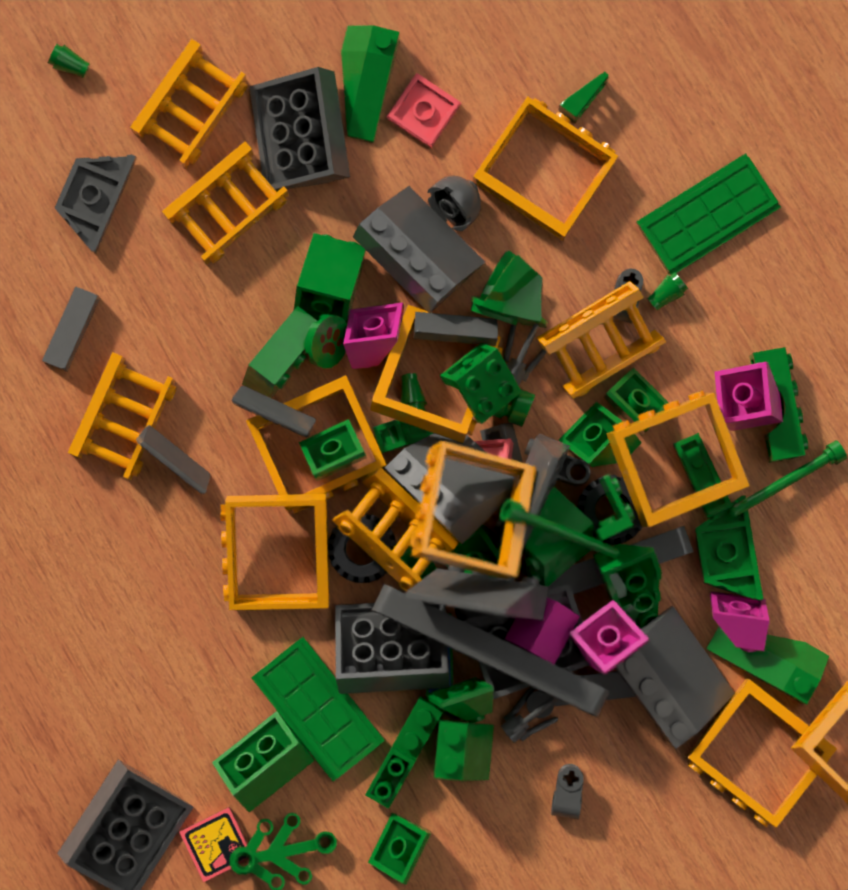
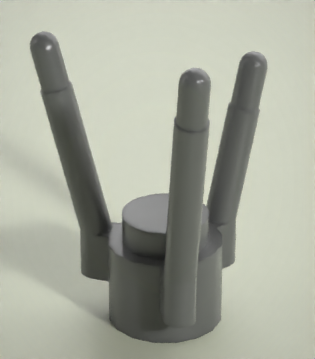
M511 324L503 359L518 386L522 380L527 381L532 370L547 353L542 349L525 369L526 364L522 363L535 337L539 327L538 324L533 325L517 359L511 358L509 362L516 325Z
M530 686L511 712L503 717L506 722L501 725L502 729L514 743L519 739L524 741L530 735L558 721V717H553L528 729L530 727L528 723L557 700L556 698L551 697L525 718L520 714L515 717L527 701L529 695L535 690V688Z

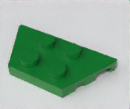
M746 495L737 498V500L732 502V505L734 506L746 499ZM729 510L711 517L696 527L694 530L703 583L756 601H762L763 593L748 510L737 517L730 516Z

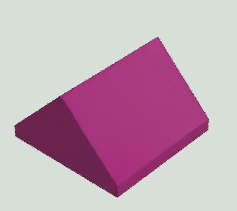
M547 597L543 620L516 617L505 640L539 658L555 664L580 616L557 601Z
M614 600L570 632V636L589 666L603 674H607L649 642V638Z

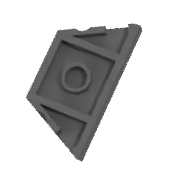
M134 155L124 157L104 156L95 159L76 158L56 203V211L93 253H97L137 160V157Z

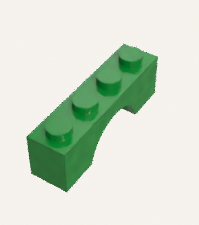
M786 347L752 353L750 355L751 364L768 362L781 397L783 422L778 423L770 433L764 436L769 463L805 456V450H808V440L806 434H802L800 423H803V413L801 407L796 406L795 396H798V386L796 380L791 379L790 370L793 369L791 353L787 354Z

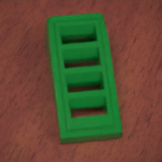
M603 72L561 102L558 111L572 122H577L608 83L609 74Z

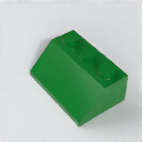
M276 711L214 760L212 764L231 794L250 813L315 760L278 711Z

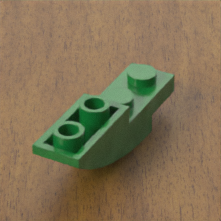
M421 696L419 697L365 796L388 809L390 808L444 709Z

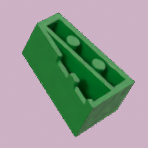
M297 306L249 363L242 385L269 398H273L276 392L282 389L289 381L292 371L294 369L298 370L306 360V335L312 323L318 321Z

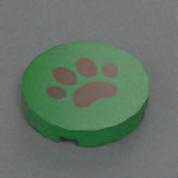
M323 314L318 322L314 321L309 327L305 340V351L309 354L310 359L308 360L311 364L326 369L337 365L346 353L343 343L347 323L338 315Z

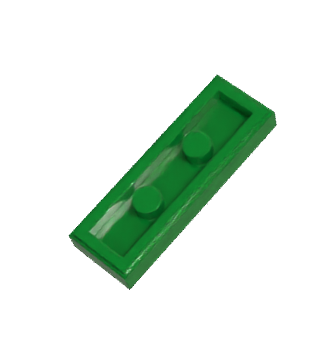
M699 433L673 443V447L695 493L721 482ZM728 495L701 507L708 519L729 510L733 505Z

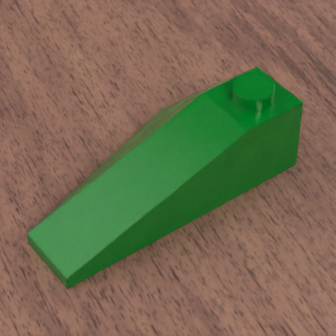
M374 25L347 26L341 49L348 137L374 143L400 42V32Z
M617 544L614 546L620 551L617 558H611L601 553L594 554V560L610 600H614L639 629L659 616L658 606L659 601H661L659 583L662 580V570L653 547Z
M718 626L706 648L802 704H808L822 678L829 659V655L806 642L768 634L764 651L746 652L735 647L720 626Z

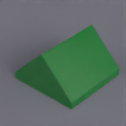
M634 367L603 397L630 424L638 421V415L647 411L654 410L655 414L663 411V405L669 403ZM649 428L644 429L639 433L643 435Z
M349 419L299 442L316 481L367 458Z
M392 812L368 863L406 885L431 835V831Z

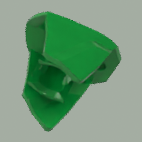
M507 250L491 273L481 296H471L470 301L473 302L471 311L513 325H517L519 321L522 325L533 326L538 324L539 327L547 328L548 322L541 315L542 277L519 255H515L510 250Z

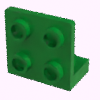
M483 343L477 345L440 375L444 384L460 391L476 421L480 424L486 422L521 393L520 387L498 348Z
M609 474L602 477L600 483L618 520H616L615 516H612L597 524L599 529L594 534L599 541L629 529L633 526L631 521L635 519L628 503L623 505L619 497L622 494V490L616 478L611 479Z

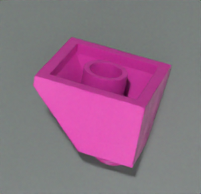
M403 303L350 310L343 345L352 369L379 366L394 347L399 337L404 311Z
M711 591L710 600L713 619L735 647L746 652L764 651L770 621L766 600L756 601L741 595Z

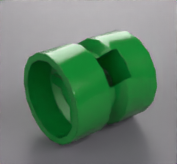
M521 389V393L511 401L513 402L512 406L505 405L493 416L500 419L506 416L508 422L522 427L535 394Z

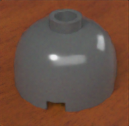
M447 176L428 189L427 193H431V197L428 198L430 207L445 222L448 219L454 224L452 229L463 231L478 217L481 209V199L478 187L474 182L460 176Z

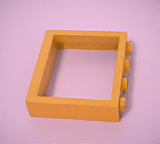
M527 96L473 176V182L563 241L616 163L618 155L615 154L616 151L609 147V144L605 142L600 144L592 139V133L585 128L580 127L577 129L569 124L571 122L570 119L562 113L557 112L554 114L548 110V105L542 100L540 102L536 98L531 99ZM528 113L604 162V165L565 223L488 174Z
M408 305L401 322L398 341L390 351L373 396L370 411L464 443L467 434L472 436L477 423L476 420L472 419L473 414L469 407H467L460 424L386 398L415 323V312L428 313L425 310ZM498 336L496 346L492 347L498 348L499 352L502 353L503 348L498 347L501 337Z
M346 375L283 403L301 411L341 392H345L366 438L375 462L304 493L327 494V500L334 497L333 491L343 488L344 492L359 485L358 480L380 467L384 469L387 466ZM256 415L246 420V423L278 494L288 495L259 429L273 423ZM284 506L287 512L292 510L294 514L309 508V506Z
M704 390L688 395L689 400L680 404L679 400L672 401L663 405L664 410L655 414L654 410L647 411L638 415V421L629 424L628 420L620 422L613 426L614 431L606 433L642 527H651L749 486L714 393L705 394ZM705 405L732 478L651 510L624 438Z
M443 441L429 449L426 458L429 468L421 484V491L424 494L422 503H419L416 511L418 525L417 530L413 532L411 537L412 556L506 580L516 577L526 523L510 524L506 522L498 565L428 548L444 458L514 476L510 499L522 503L527 512L529 511L536 466Z
M327 494L227 496L225 504H221L220 518L221 521H226V531L221 532L222 548H227V558L222 559L223 575H228V585L223 586L224 601H229V610L329 608ZM315 506L317 593L239 595L236 507Z
M745 679L685 757L691 761L688 766L701 776L705 772L712 778L710 784L722 793L728 790L733 794L732 801L743 810L747 807L752 809L756 813L753 817L766 828L769 824L777 828L817 776L811 768L807 770L780 807L772 814L700 757L747 695L751 696L800 736L809 727L750 679ZM824 737L815 747L821 752L819 757L825 763L828 762L838 749Z
M847 681L791 747V750L848 804V784L813 751L848 709Z

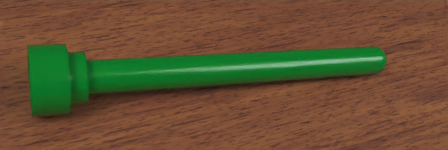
M837 440L826 445L822 455L735 504L729 509L730 516H739L828 463L830 465L834 463L839 464L846 460L847 454L843 446Z
M508 499L502 507L501 519L510 524L526 523L611 558H617L620 554L619 549L527 512L522 503Z

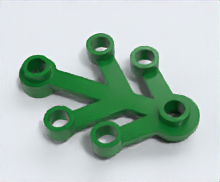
M288 813L284 817L283 826L267 850L256 852L264 837L272 833L274 826L269 819H261L256 825L257 830L247 846L235 849L230 856L229 862L235 873L240 875L253 873L267 882L272 890H281L284 887V877L280 874L270 873L258 863L271 861L293 875L298 883L305 885L312 880L311 871L308 868L299 867L285 857L315 850L323 854H329L335 850L337 839L331 832L322 831L316 835L315 839L283 846L292 831L298 828L301 823L298 814ZM289 816L297 818V824L293 827L287 824ZM262 822L270 824V830L266 833L260 830ZM323 837H327L330 840V845L327 848H323L320 845V840ZM242 855L247 856L249 859L246 866H240L238 863V859ZM301 871L308 872L309 877L306 881L299 880L298 875ZM274 877H279L282 881L281 885L277 888L271 884V880Z

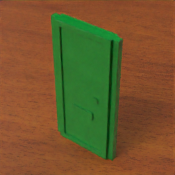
M745 153L639 219L636 223L666 271L671 275L674 272H680L774 213L781 206L750 157Z
M304 637L296 641L251 677L333 782L385 741L349 694H339L336 677Z

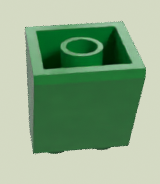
M314 233L297 283L294 309L299 306L317 321L321 319L320 316L323 314H334L343 318L348 323L366 250L356 242H347L333 238L330 235Z
M554 487L550 491L539 517L593 538L594 523ZM534 527L525 545V573L528 578L539 579L541 586L548 587L591 549Z
M439 719L434 778L460 781L489 780L494 724Z

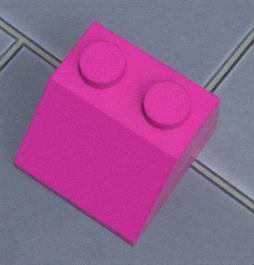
M768 362L715 371L717 401L728 430L735 431L783 422L781 397Z

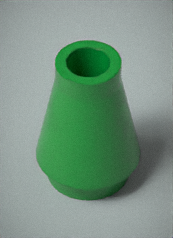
M56 44L48 60V64L52 65L53 69L75 74L84 78L90 66L89 62L82 59L65 44L63 46Z
M674 272L670 276L667 274L647 299L658 311L661 307L684 296V292L689 288Z
M408 373L402 375L400 403L425 411L427 402L417 374Z

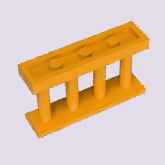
M192 38L130 126L132 132L141 139L145 134L149 135L151 133L181 153L183 156L179 161L186 169L190 163L194 165L202 153L200 148L236 97L240 98L248 87V84H246V74L240 72L236 79L232 78L205 60L203 54H201L203 52L201 44ZM191 67H198L229 88L221 101H218L187 80L188 77L186 75ZM176 89L184 90L214 110L205 124L172 102L171 96ZM161 111L163 113L167 111L198 132L190 146L157 125L155 119Z
M246 141L162 210V213L171 224L175 221L181 222L205 249L206 252L200 257L206 265L210 261L216 263L225 255L223 250L272 209L277 211L288 201L286 199L289 196L288 190L282 187L277 192L252 164L253 159L251 157L254 153ZM238 168L240 170L243 169L268 198L257 209L254 208L230 180L232 178L230 174ZM217 185L219 188L223 187L248 216L236 227L210 198L211 194L209 192ZM196 203L198 205L202 204L227 233L216 244L209 239L189 215V209Z
M631 281L536 337L540 346L549 355L556 353L570 379L569 382L562 386L572 399L587 394L593 386L646 354L656 352L661 345L666 343L665 338L656 330L649 332L636 307L637 302L644 297L639 288ZM623 310L627 311L640 336V339L627 347L612 320L616 314ZM600 324H603L617 353L604 361L589 335L590 330ZM575 339L581 341L594 366L581 375L566 350L567 344Z
M112 352L68 453L82 459L83 454L88 455L90 453L126 469L123 477L132 480L133 476L138 477L144 464L140 460L145 449L136 442L140 433L106 419L105 415L102 414L106 404H115L147 418L146 426L150 425L155 428L166 401H172L177 387L174 386L175 380L172 377L168 376L163 384L128 369L127 365L124 364L126 359ZM124 378L160 394L154 408H149L117 394L116 390L113 389L116 380ZM101 428L136 443L137 446L131 459L94 444V440L91 439L94 430Z
M380 467L369 473L362 481L369 491L352 513L347 510L336 516L332 521L339 526V530L344 535L349 536L407 592L422 580L420 576L431 562V560L420 558L411 570L400 559L411 544L413 532L417 530L418 519H416V511L419 503ZM379 498L388 506L389 510L371 532L360 520L376 499ZM397 516H399L408 525V530L391 551L380 539ZM433 517L428 548L447 553L454 550L459 541Z

